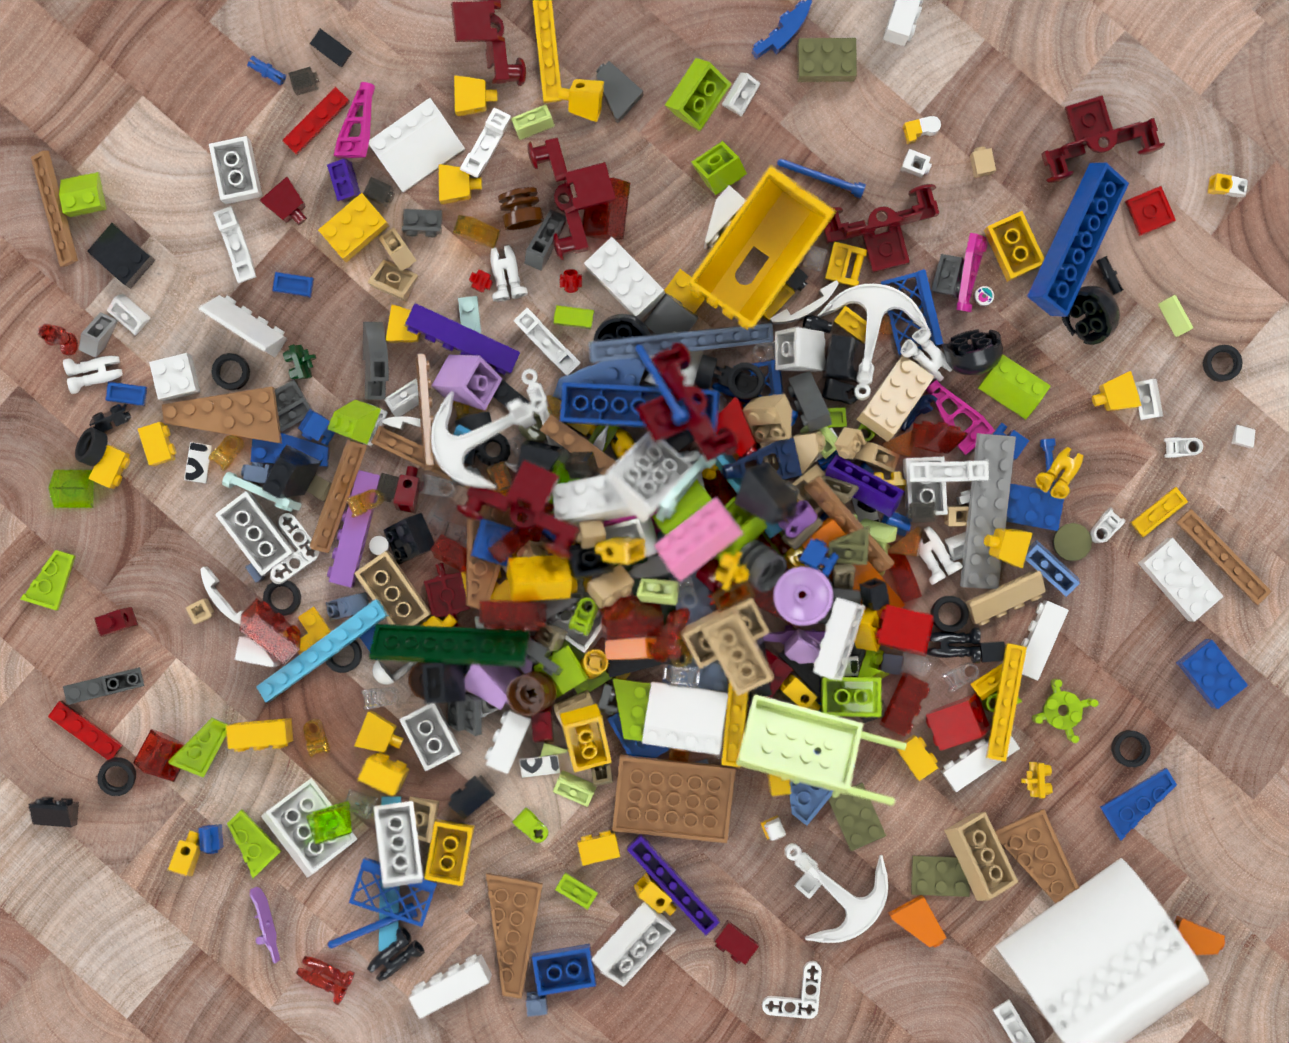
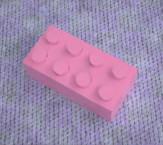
M715 498L654 546L669 570L681 582L740 537L743 532L727 509Z

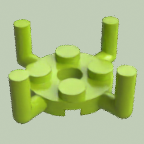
M1052 679L1053 693L1046 700L1043 712L1033 715L1032 721L1041 724L1046 719L1051 726L1065 730L1067 739L1070 742L1078 743L1079 737L1074 735L1073 727L1082 720L1083 708L1089 706L1097 707L1099 702L1092 698L1080 701L1075 694L1061 691V680ZM1059 706H1067L1068 712L1066 715L1061 716L1058 713Z

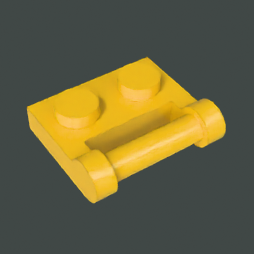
M834 241L825 280L833 282L837 280L838 283L850 287L859 285L858 278L867 250ZM851 253H854L856 258L851 278H845Z

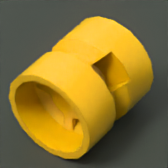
M595 649L589 651L580 660V665L589 679H595L607 669L608 660H606V654L603 651Z

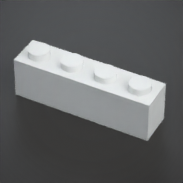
M836 598L832 605L830 620L826 624L825 636L820 643L819 656L814 662V673L833 680H842L865 609L864 605Z
M1045 600L1043 603H1039L1036 609L1037 617L1035 621H1031L1028 628L1030 633L1021 643V646L1027 647L1022 675L1037 681L1039 680L1069 611L1068 609Z
M1012 736L1007 757L1020 749ZM989 738L979 740L974 744L975 748L970 751L968 749L959 754V759L954 762L951 760L943 765L944 769L941 770V773L955 792H958L1001 762L986 758Z

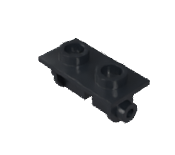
M117 404L104 414L99 412L93 415L89 425H95L93 426L94 429L106 432L113 428L111 421L117 427L129 422V419L132 417L129 411L125 412L126 404L122 406Z

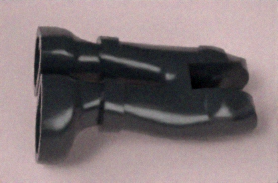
M974 627L967 634L965 632L931 633L930 641H941V648H928L927 655L938 658H964L967 656L973 663H980L979 646H949V644L954 643L980 644V628Z
M402 926L396 931V941L377 954L367 967V970L372 973L382 964L385 966L376 976L379 982L396 973L410 958L421 957L425 953L423 946L418 941L414 940L410 943L412 941L411 935ZM409 944L405 951L401 952L399 956H397L392 961L390 960L395 954L400 952L402 948L406 947Z

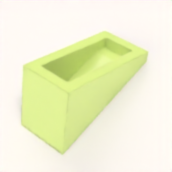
M545 742L540 757L566 753L568 749Z

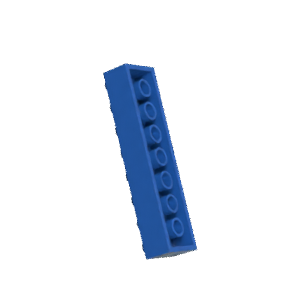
M1107 162L1089 163L1027 295L1030 300L1050 316H1068L1129 185V182Z
M563 382L560 421L568 424L646 428L636 408L662 397L663 394L658 387ZM701 390L707 400V407L701 415L706 414L713 429L717 432L720 393L715 390ZM692 396L694 402L699 403L698 398ZM681 399L677 403L678 406L685 409L687 413L690 412L684 399Z

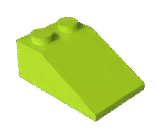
M821 676V713L832 716L881 717V678L843 677L842 680H833Z

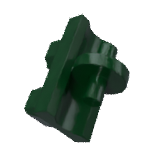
M293 344L288 346L289 349L283 353L284 360L288 363L293 361L295 365L294 368L289 369L290 378H312L310 368H313L312 361L316 359V355H309L308 349L304 350L302 345Z

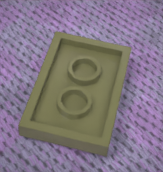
M862 782L855 786H852L855 788L866 790ZM841 793L837 798L831 796L828 799L850 851H854L886 836L870 799L847 793Z
M912 855V895L970 897V885L957 857Z

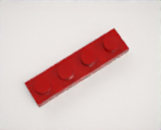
M335 86L282 141L297 155L350 100Z
M59 701L48 715L51 720L107 760L114 758L123 746L62 701Z

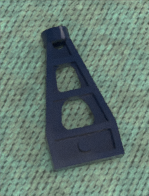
M794 438L775 441L732 464L722 465L724 479H743L746 471L744 464L746 462L756 460L757 465L762 464L763 458L771 453H775L777 456L779 469L776 472L783 480L802 476Z

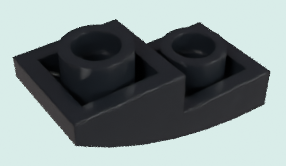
M321 28L309 43L341 68L353 53Z

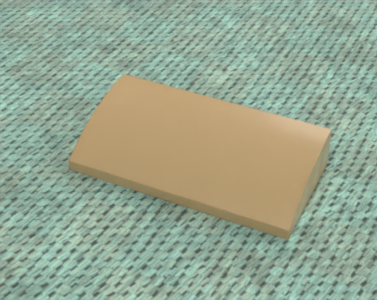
M738 608L724 614L702 628L705 637L738 696L773 680V672Z

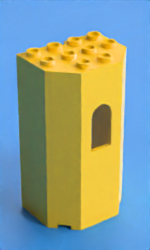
M770 166L688 282L691 286L690 290L699 297L701 294L706 297V302L715 309L719 306L723 309V315L731 320L734 317L744 329L748 330V328H751L753 330L834 216L835 211ZM755 247L769 258L754 280L748 285H742L737 282L735 273L752 248Z

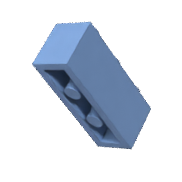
M1035 540L1028 547L1025 560L1037 571H1040L1066 597L1080 584L1079 578L1040 542Z

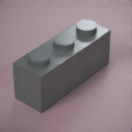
M811 371L788 378L790 386L787 389L790 397H794L796 400L794 405L797 412L801 411L802 413L800 418L803 426H807L809 431L813 432L832 425L829 410Z

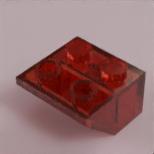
M922 420V424H913L910 446L934 453L949 454L967 437L968 433L960 431L961 427L952 426L948 423L937 422V424L933 425L934 422Z
M151 729L133 764L144 773L174 782L181 768L169 764L168 761L185 744L165 733Z

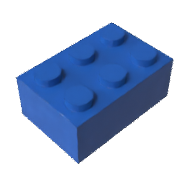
M1212 639L1203 640L1176 662L1211 708L1219 709L1248 686Z
M590 943L533 953L532 961L538 996L596 986Z

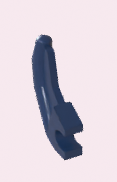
M934 395L920 397L902 423L901 431L905 432L909 429L919 415L932 411L933 408L930 404L937 402V398Z

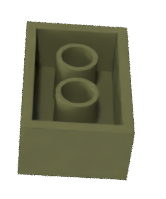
M856 38L798 39L797 82L855 81L857 77Z

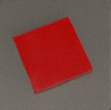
M1162 186L1125 201L1139 236L1176 221Z

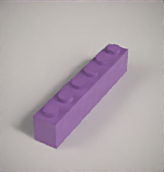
M358 470L353 490L350 492L347 501L349 503L348 509L343 512V529L338 531V548L335 547L332 554V559H334L333 567H329L327 574L331 583L351 588L355 585L356 575L354 573L359 570L383 476Z

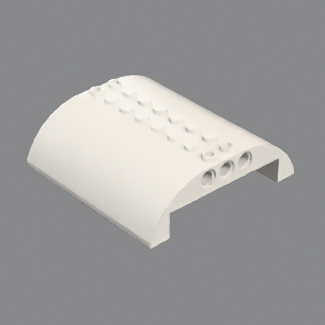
M1122 858L995 946L1063 1043H1126L1209 985V979L1188 944L1149 889Z

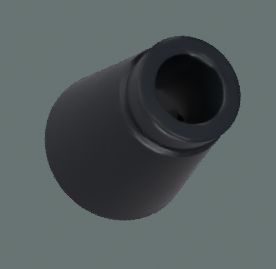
M811 314L804 317L802 328L829 334L832 322Z

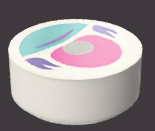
M987 286L978 288L974 293V300L980 306H987L994 299L993 290Z

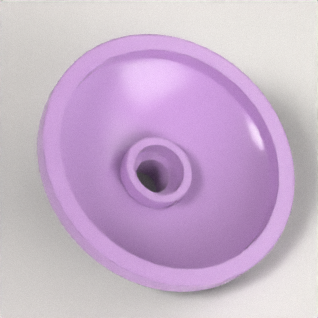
M796 567L790 569L780 577L775 586V606L781 616L793 624H814L828 613L832 605L833 592L830 582L820 571L814 568ZM804 591L805 597L800 598L798 596L799 592Z

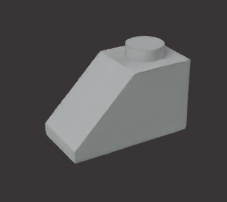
M100 312L81 333L79 350L97 358L105 349L115 329L117 320Z

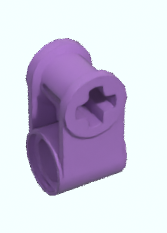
M806 500L798 502L796 506L797 512L792 518L787 519L788 524L785 520L778 523L782 529H785L788 537L798 536L817 519L816 512Z

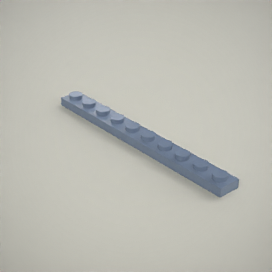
M773 323L756 324L753 330L751 328L746 330L741 326L593 341L589 342L590 362L640 357L636 351V346L639 344L644 347L648 356H655L663 350H671V346L675 342L683 343L689 349V352L773 342Z

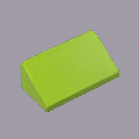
M556 305L553 323L555 325L592 329L594 310Z

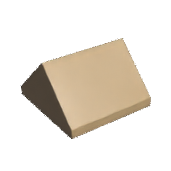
M383 259L368 280V283L373 288L407 302L418 275L406 269L400 271L397 265Z
M410 797L409 802L413 801L418 840L431 843L439 801Z

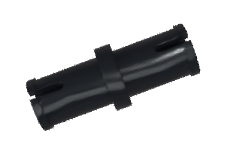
M1108 256L1097 260L1096 263L1103 274L1102 278L1106 280L1112 295L1123 291L1124 288H1122L1116 275L1118 273L1116 270L1114 271Z

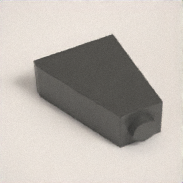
M608 61L606 64H601L597 69L596 78L597 81H604L603 95L615 122L619 123L643 97V90Z

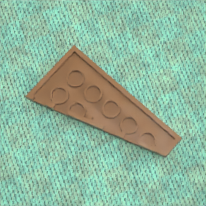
M272 386L161 404L165 424L282 444L275 389Z
M486 505L483 506L480 512L483 519L514 528L515 525L510 518V508H507L505 512L493 506L491 508ZM467 518L466 605L486 611L501 565L470 556L480 521Z
M1044 809L994 830L1003 847L1055 904L1079 888Z
M486 873L502 995L522 999L543 883Z

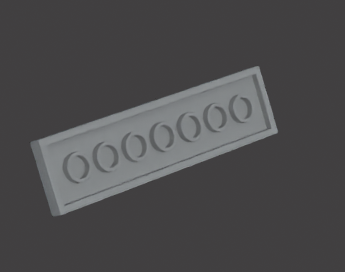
M977 433L974 461H988L989 480L971 482L962 562L963 568L960 580L961 587L999 588L1002 561L989 555L990 547L984 545V538L988 534L993 536L996 528L1005 529L1015 436Z

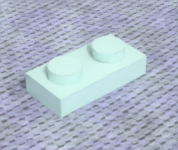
M478 297L458 298L461 325L481 333Z

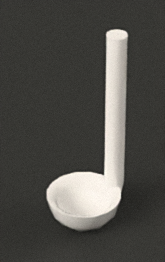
M377 660L373 665V676L379 683L389 685L410 671L418 662H407L391 674L388 668L380 660Z

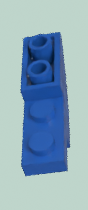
M801 0L795 5L793 11H786L779 17L778 26L780 29H774L769 33L770 37L764 41L761 39L753 45L752 55L756 60L771 49L775 54H778L794 39L808 16L812 0Z

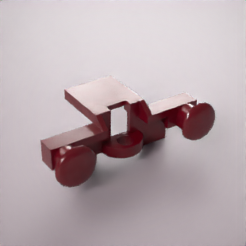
M501 0L452 2L451 11L455 42H486L487 68L491 69L494 66L495 77L492 80V84L517 82L518 86L524 85L526 80L524 60L518 57L515 64L507 63L505 38L502 37L504 34V24L501 18L494 14L495 9H501ZM491 24H495V25L498 26V28H499V32H498V33H497V28H491Z
M1103 95L1066 106L1065 111L1075 141L1051 151H1044L1041 155L1044 165L1049 166L1052 176L1046 179L1048 183H1056L1073 175L1074 171H1068L1065 160L1085 155L1084 145H1087L1093 152L1105 153L1117 144L1140 138L1143 149L1137 151V154L1147 155L1161 150L1165 143H1160L1155 118L1142 123L1139 121L1113 130ZM1100 138L1107 140L1108 145L1106 148L1099 146L1098 141Z
M558 137L545 140L544 145L533 147L530 141L527 144V151L533 168L538 169L537 164L549 161L555 181L564 180L565 182L556 189L554 203L561 212L565 213L570 236L559 239L557 233L553 235V244L558 258L564 260L563 255L588 251L589 246L578 210L616 201L606 162L567 172ZM572 184L574 185L577 196L575 198H573V194L571 191ZM567 195L569 197L568 203H560L558 200L559 196Z
M923 184L911 189L909 196H916L918 205H914L910 209L898 212L886 206L874 209L869 215L867 226L865 220L841 224L839 214L843 212V209L841 207H830L835 213L823 230L826 244L862 235L872 273L909 264L910 260L901 225L939 215L937 201H934L932 194L936 186L934 184ZM877 213H885L887 216L886 221H879L876 217ZM888 226L889 231L875 234L877 228Z
M675 342L672 344L671 350L666 349L658 352L651 360L675 401L678 403L681 399H684L690 410L688 412L690 418L685 423L676 425L672 419L673 411L664 396L638 406L636 409L653 441L656 443L689 429L707 462L719 457L723 453L730 456L734 455L738 449L736 435L729 428L723 427L718 430L716 436L715 430L706 414L701 415L707 407L705 394L696 386H685L684 384L687 379L682 370H686L691 364L689 349L683 343ZM692 396L697 397L699 403L694 402Z
M523 460L506 496L489 488L470 486L466 493L468 499L465 505H457L456 507L463 516L477 521L483 519L480 512L484 505L490 508L493 506L505 512L507 508H510V518L518 528L530 529L537 525L550 531L552 535L557 536L553 545L545 544V549L562 559L568 560L572 557L568 551L572 543H575L580 532L578 527L543 512L560 476ZM519 499L532 504L530 510L520 506ZM519 515H528V520L525 523H520L518 521Z

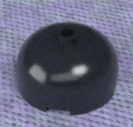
M1083 286L1080 288L1068 316L1062 317V320L1072 336L1076 333L1084 341L1083 343L1095 345L1103 342L1115 332L1120 321V310L1115 298L1107 290L1098 286ZM1085 314V317L1076 323L1074 329L1070 323V316L1079 318Z
M616 314L608 317L599 325L593 341L648 336L651 334L647 326L637 317L629 314Z
M979 329L966 331L951 337V342L943 345L947 364L953 371L963 375H980L993 369L1000 362L1003 355L1001 335L999 332L991 329L989 333L979 332Z

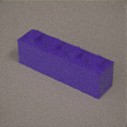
M838 455L827 466L825 476L859 486L853 498L891 518L900 505L904 491Z

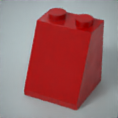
M734 397L718 415V430L725 427L733 431L738 441L736 453L744 458L757 451L759 444L756 442L743 412V403Z
M887 605L886 609H882L880 620H883L882 628L878 627L876 639H879L878 643L926 657L934 624L933 615Z
M976 693L931 710L926 714L927 726L932 729L934 744L939 747L940 751L981 738L991 729L979 696Z

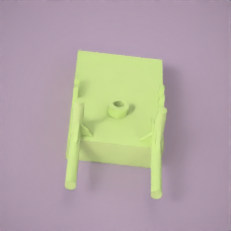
M754 695L736 765L776 775L784 781L792 780L795 784L802 782L833 791L832 797L837 798L841 793H847L893 806L895 798L850 786L860 739L901 750L906 749L907 743L862 731L863 724ZM814 750L819 751L820 754H815Z

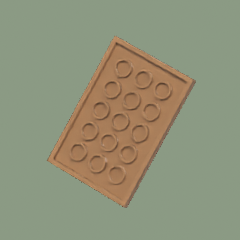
M620 755L612 831L727 843L736 767Z

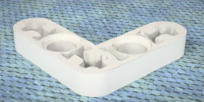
M290 513L280 516L278 527L295 548L296 552L271 570L270 579L276 584H282L314 562L319 555V551L314 550V557L311 555L307 556V549L305 547L300 548L308 542L309 544L306 547L310 551L313 550L309 547L312 539ZM284 518L286 520H291L290 526L292 527V529L295 526L297 527V529H294L291 532V534L288 533L291 530V528L288 525H283ZM301 533L304 540L298 543L294 541L293 535ZM297 559L300 562V567L297 569L290 567L289 561ZM285 564L287 571L282 575L283 579L280 577L275 578L276 571H283L285 569L283 565Z
M809 961L804 965L801 998L767 996L762 1001L763 1011L768 1015L814 1018L818 1013L820 965L815 961ZM811 966L818 970L813 975L814 980L817 979V982L813 980L806 981V978L810 979L811 975L807 969H811ZM812 984L816 987V992L809 995L805 992V989L808 985ZM769 1001H773L774 1005H779V1001H782V1011H779V1007H772V1010H769L768 1006L765 1005L769 1004ZM788 1002L794 1003L795 1010L787 1012L784 1009L785 1004ZM798 1003H801V1007L804 1008L811 1004L814 1010H811L810 1014H808L805 1009H800L801 1013H798Z

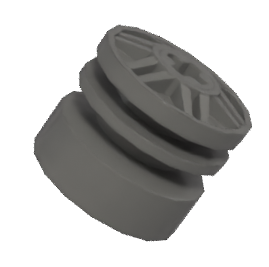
M759 540L749 542L740 551L742 555L737 567L741 565L746 566V570L749 572V577L746 581H749L752 586L761 592H767L776 586L786 570V560L773 550L771 551L768 546Z

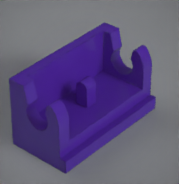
M341 159L327 164L337 201L349 202V199H355L361 194L352 161Z

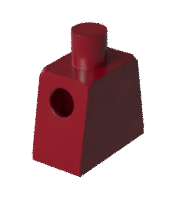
M285 177L260 199V202L285 223L293 219L297 225H301L307 219L301 212L306 207V204L288 177Z
M407 466L406 475L400 474L393 501L398 511L416 513L421 487L420 479L417 477L419 470L417 467Z
M132 607L118 609L94 618L100 637H106L138 625Z
M551 705L542 712L531 716L533 741L535 743L554 742Z

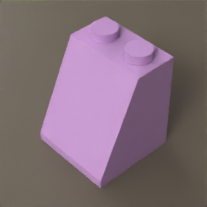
M449 354L431 386L445 398L453 391L454 401L486 410L502 378L480 356Z
M472 665L464 679L465 689L501 710L505 703L509 705L506 695L509 684L522 674L514 666Z

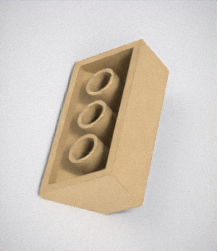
M1031 571L999 586L997 589H992L966 601L965 604L972 623L979 624V626L990 622L989 618L995 615L997 618L1007 614L1006 610L1012 607L1014 610L1024 606V602L1029 599L1031 601L1040 599L1042 597L1041 594L1046 592L1042 574L1040 571Z

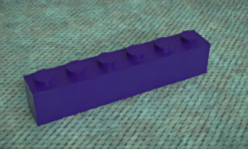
M414 303L404 325L408 327L407 331L415 335L419 332L425 335L424 339L432 343L438 341L447 350L453 351L455 349L459 351V355L480 356L489 366L495 368V372L504 376L506 373L510 374L520 354L519 351L417 303Z
M642 834L627 846V851L705 936L720 923L719 918Z

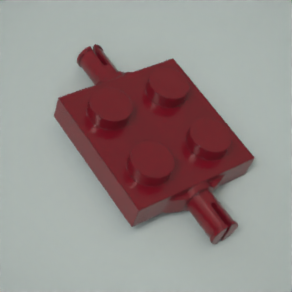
M440 563V565L435 564L438 576L424 581L432 616L447 617L450 614L457 620L456 615L458 613L471 609L470 606L466 605V592L461 572L446 574L444 563Z

